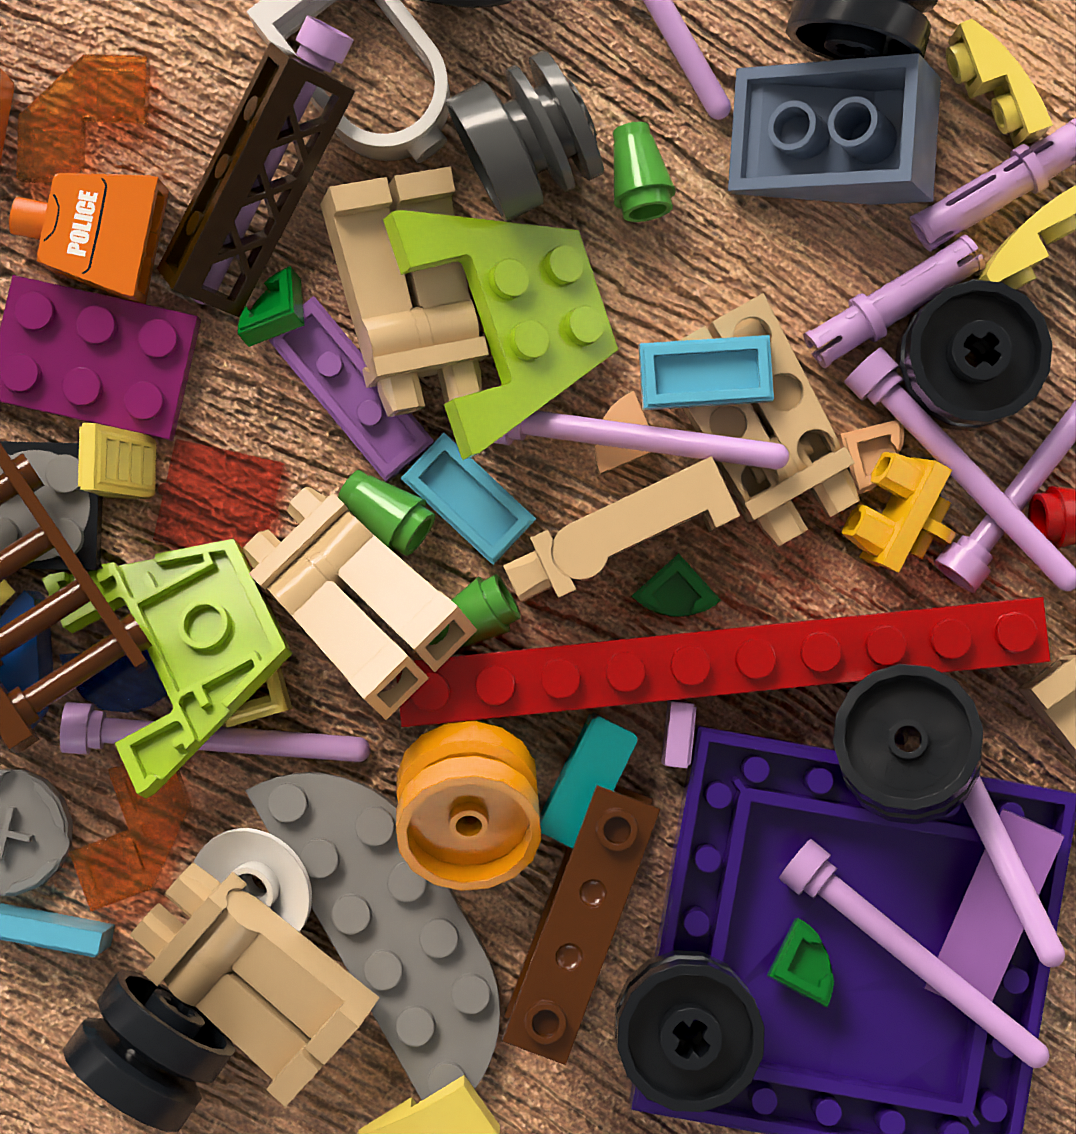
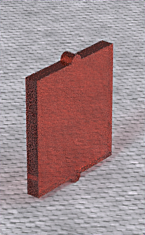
M176 439L166 483H162L158 487V492L163 497L153 540L188 548L234 539L243 549L258 532L267 529L270 531L272 520L279 518L280 513L275 508L285 463Z

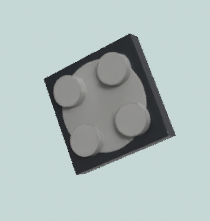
M0 441L11 459L23 453L45 485L35 491L34 494L85 570L97 571L100 569L103 497L81 490L78 486L79 443ZM0 467V475H1V474L4 473V472H3V470H2L1 467ZM19 494L0 506V551L40 526ZM55 548L22 568L33 570H69Z

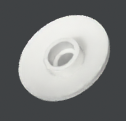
M238 828L215 836L197 854L194 863L211 874L220 883L234 872L247 883L242 891L258 898L298 932L302 930L307 922L312 906L311 883L307 870L300 858L282 840L261 830ZM252 875L262 880L266 890L255 885Z

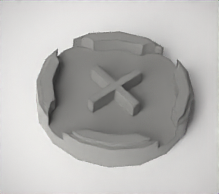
M0 769V896H17L44 885L62 868L72 846L73 820L65 798L48 779L25 769Z

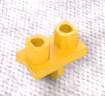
M890 452L882 453L871 473L870 482L892 493L885 509L880 514L868 506L858 504L851 511L842 528V534L863 550L859 558L874 566H882L899 573L908 554L923 560L932 540L945 545H951L956 532L943 525L942 521L952 503L939 495L952 469L935 460L909 458Z

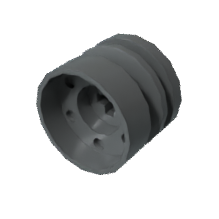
M544 50L529 57L530 69L537 87L533 88L529 80L518 66L513 65L506 69L507 83L512 100L503 104L494 90L484 81L446 99L449 114L466 153L493 205L505 222H509L543 205V192L537 174L545 170L549 172L556 184L565 192L574 189L575 180L568 162L569 158H572L578 170L588 181L604 173L602 158L597 146L595 126L587 107L572 81L561 72L551 55Z

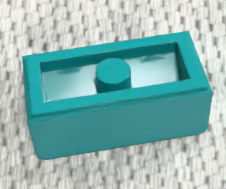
M594 712L592 715H588L540 812L542 834L573 848L596 784L614 791L637 744V736L634 733Z

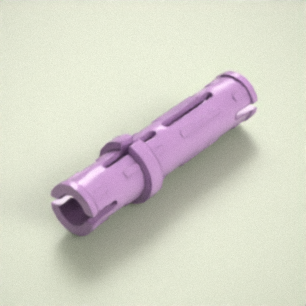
M1072 119L1054 133L1031 146L1021 144L1010 152V158L999 166L948 194L947 197L932 206H928L910 216L911 226L922 245L931 252L951 237L970 228L1018 197H1022L1030 191L1037 194L1049 186L1050 179L1076 164V119Z
M963 234L952 244L872 294L866 296L861 293L848 301L849 308L812 331L809 330L803 334L808 348L812 346L819 348L811 353L821 367L826 368L833 361L868 339L872 342H877L887 335V327L928 303L946 288L957 285L974 273L984 270L986 264L983 255L979 254L974 258L969 255L979 249L978 246L968 235Z

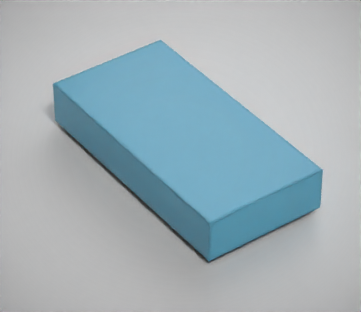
M770 335L640 343L638 346L643 410L765 403L774 400Z
M445 433L401 477L417 495L425 499L434 511L492 565L536 521V518L472 458L462 460L457 444Z
M0 903V940L89 957H96L111 946L115 924Z

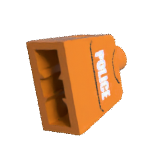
M55 174L52 180L48 202L23 197L15 198L9 216V231L12 235L40 240L37 262L49 271L120 299L146 304L169 190L158 177L150 175Z

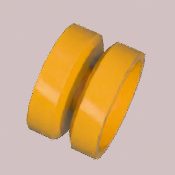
M478 721L446 723L422 734L404 752L397 771L398 806L396 808V834L399 853L413 872L432 884L460 891L489 889L515 878L533 861L542 840L535 760L522 740L499 726Z

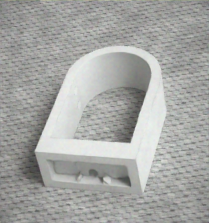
M260 0L247 10V13L255 30L267 46L271 41L296 55L285 40L302 27L307 15L315 18L337 0ZM374 0L431 73L435 82L433 97L424 115L416 123L404 130L389 134L372 133L358 128L343 115L335 133L350 149L364 157L380 161H396L412 156L417 163H421L440 150L447 141V138L441 132L449 113L446 99L450 98V89L446 67L435 44L400 0ZM316 87L310 101L319 113L322 114L330 97L323 89Z

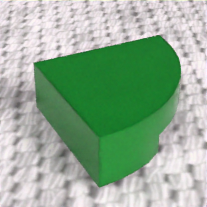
M291 266L269 277L264 282L268 289L257 299L251 310L245 306L238 323V335L248 347L305 325L301 278Z
M679 553L631 595L644 608L657 614L671 617L695 615L712 608L721 601Z
M795 918L767 977L823 1007H828L834 985L829 955L818 933L806 922Z

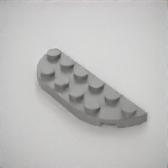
M301 772L282 775L263 781L245 790L268 832L286 843L302 861L307 870L312 888L311 907L348 972L380 997L371 1009V1012L421 1100H424L463 1075L466 1076L475 1089L490 1064L499 1032L500 994L497 977L482 941L452 889L434 885L413 872L399 853L396 834L397 805L388 797L364 783L361 784L345 777L322 772Z

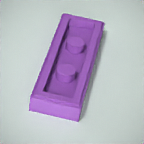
M313 296L303 304L304 326L268 340L384 481L388 483L426 452L434 443V440L411 413L388 417L379 397L377 386L366 388L362 369L367 366L363 360L362 353Z
M1003 808L999 817L1039 896L1065 835ZM986 849L976 868L938 959L990 1001H993L1024 928ZM926 983L925 989L942 996L928 983Z

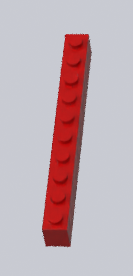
M1044 597L451 656L436 672L422 659L413 660L427 675L428 679L399 707L401 727L855 682L862 681L874 671L898 664L928 666L943 673L1051 662ZM402 671L396 676L397 683L401 679Z

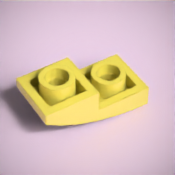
M973 19L961 22L948 40L950 47L946 48L947 65L954 81L957 84L964 82L970 99L994 91L995 97L992 98L991 107L995 122L1003 134H1010L1015 148L1021 144H1029L1039 140L1053 126V123L1032 81L1007 48L987 29Z
M1076 186L1047 203L1015 230L994 252L986 263L985 269L980 272L976 280L1002 282L1017 290L1037 279L1032 268L1049 257L1040 236L1043 237L1046 245H1049L1076 231Z
M463 1075L419 1103H416L412 1097L360 1128L358 1134H500V1125L469 1080Z

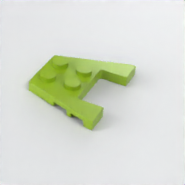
M407 210L393 211L383 219L401 275L452 262L462 264L489 344L501 386L454 398L444 404L462 460L481 453L618 351L579 230Z
M234 539L155 554V559L119 566L115 562L101 564L103 569L87 572L113 611L127 605L130 613L152 644L147 649L173 705L171 713L115 742L136 793L145 799L154 795L293 654L260 585L249 575L252 568L242 547ZM66 572L54 573L42 578L49 596L76 580L73 574L68 575ZM90 601L60 621L62 626L73 634L99 620L101 616Z

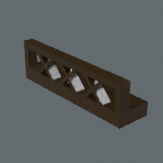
M270 41L157 267V270L172 290L240 317L355 93L352 87L307 65L291 51ZM306 81L332 94L320 117L302 124L298 123L293 105ZM285 121H287L289 128L281 131ZM311 135L305 145L303 138ZM293 142L298 161L292 173L269 182L264 163L270 151ZM257 178L260 186L252 188ZM281 193L277 202H275L274 195ZM264 199L269 218L263 230L240 239L235 220L241 208ZM229 235L231 242L223 245L227 236ZM252 249V251H251V253H250V255H249V257H248V259H247V258H246V255H245V252ZM236 256L241 273L229 295L203 285L213 264Z

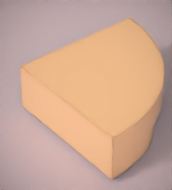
M634 391L626 394L614 403L603 417V420L649 426ZM595 444V461L599 475L653 453Z
M898 420L838 435L841 448L846 446L855 462L847 470L854 481L858 495L877 486L870 482L871 473L882 453L900 454L904 443V426Z

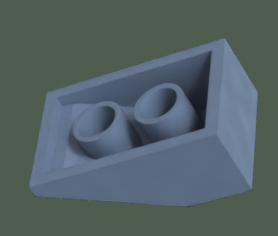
M919 53L736 68L728 191L736 195L868 205L933 202L941 77Z

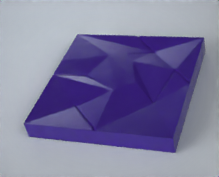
M695 725L691 765H688L654 957L673 950L701 951L727 963L746 984L755 999L765 1027L764 1052L752 1082L727 1104L704 1112L672 1111L647 1099L632 1082L629 1098L631 1110L762 1134H1022L1033 1068L1018 1058L946 998L925 989L926 982L820 895H817L814 899L804 891L798 895L779 879L784 869L799 850L812 839L831 854L828 861L838 868L834 873L838 878L938 958L985 850L984 844L964 803H961L945 817L920 824L887 821L865 809L846 787L835 749ZM980 775L999 816L1004 808L1065 835L1039 894V899L1057 932L1076 820V793ZM795 918L806 922L818 933L829 955L834 985L828 1007H823L767 977ZM1023 930L992 1002L1038 1039L1050 967L1040 962L1025 930ZM694 1019L689 1027L682 1021L675 1027L676 1032L681 1036H691L698 1029L699 1022L697 1019Z

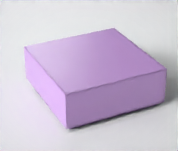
M677 700L667 701L661 763L664 766L687 768L688 765H691L697 710L694 703Z

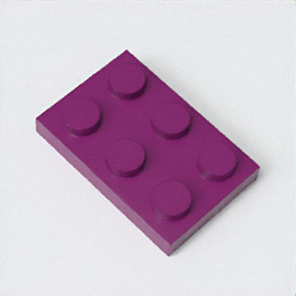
M12 275L0 326V403L174 441L201 319L191 314Z

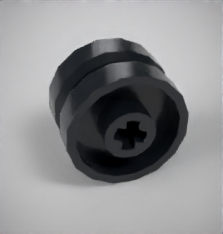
M793 0L785 33L793 43L808 52L829 60L918 53L924 58L932 26L923 13L933 10L938 0Z
M967 281L946 288L909 319L896 347L895 362L899 365L896 372L903 378L899 385L940 427L972 431L995 424L1016 414L1037 397L1050 372L1052 340L1044 316L1026 295L1002 282ZM970 350L974 351L978 357V365L975 367L965 360V356Z
M898 664L870 673L849 690L836 714L833 744L846 787L865 809L887 821L920 824L945 817L968 798L980 776L983 727L975 702L956 680L928 666ZM909 736L919 738L920 746L912 752L902 751L896 746V744L905 745Z
M673 950L648 959L627 978L615 1004L614 1033L617 1049L626 1075L647 1099L672 1111L704 1112L731 1102L752 1082L763 1058L765 1027L754 997L746 984L727 963L701 951ZM694 1019L698 1020V1029L693 1035L685 1037L677 1034L675 1027L683 1021L690 1027Z
M121 969L115 974L97 1000L103 1018L88 1017L80 1024L63 1048L65 1061L77 1077L92 1091L122 1113L147 1126L165 1132H179L202 1099L195 1082L213 1083L236 1050L232 1041L198 1008L183 1003L173 995L167 986L161 983L156 986L145 975Z

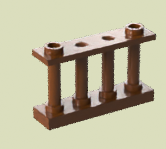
M0 443V467L4 472L0 475V506L19 494L40 525L0 551V582L53 548L56 549L76 579L0 628V667L4 665L1 658L90 601L111 631L110 635L24 691L18 686L8 692L0 680V736L9 750L19 754L40 740L31 727L33 723L41 719L38 712L125 655L128 656L138 673L141 674L150 668L142 652L150 648L152 644L131 613L121 620L118 619L34 494L35 491L45 485L25 455L22 453L11 459Z
M596 784L573 848L566 846L506 1007L504 1017L509 1019L502 1037V1042L566 1065L660 812V808L651 805L652 797L616 784L614 791Z

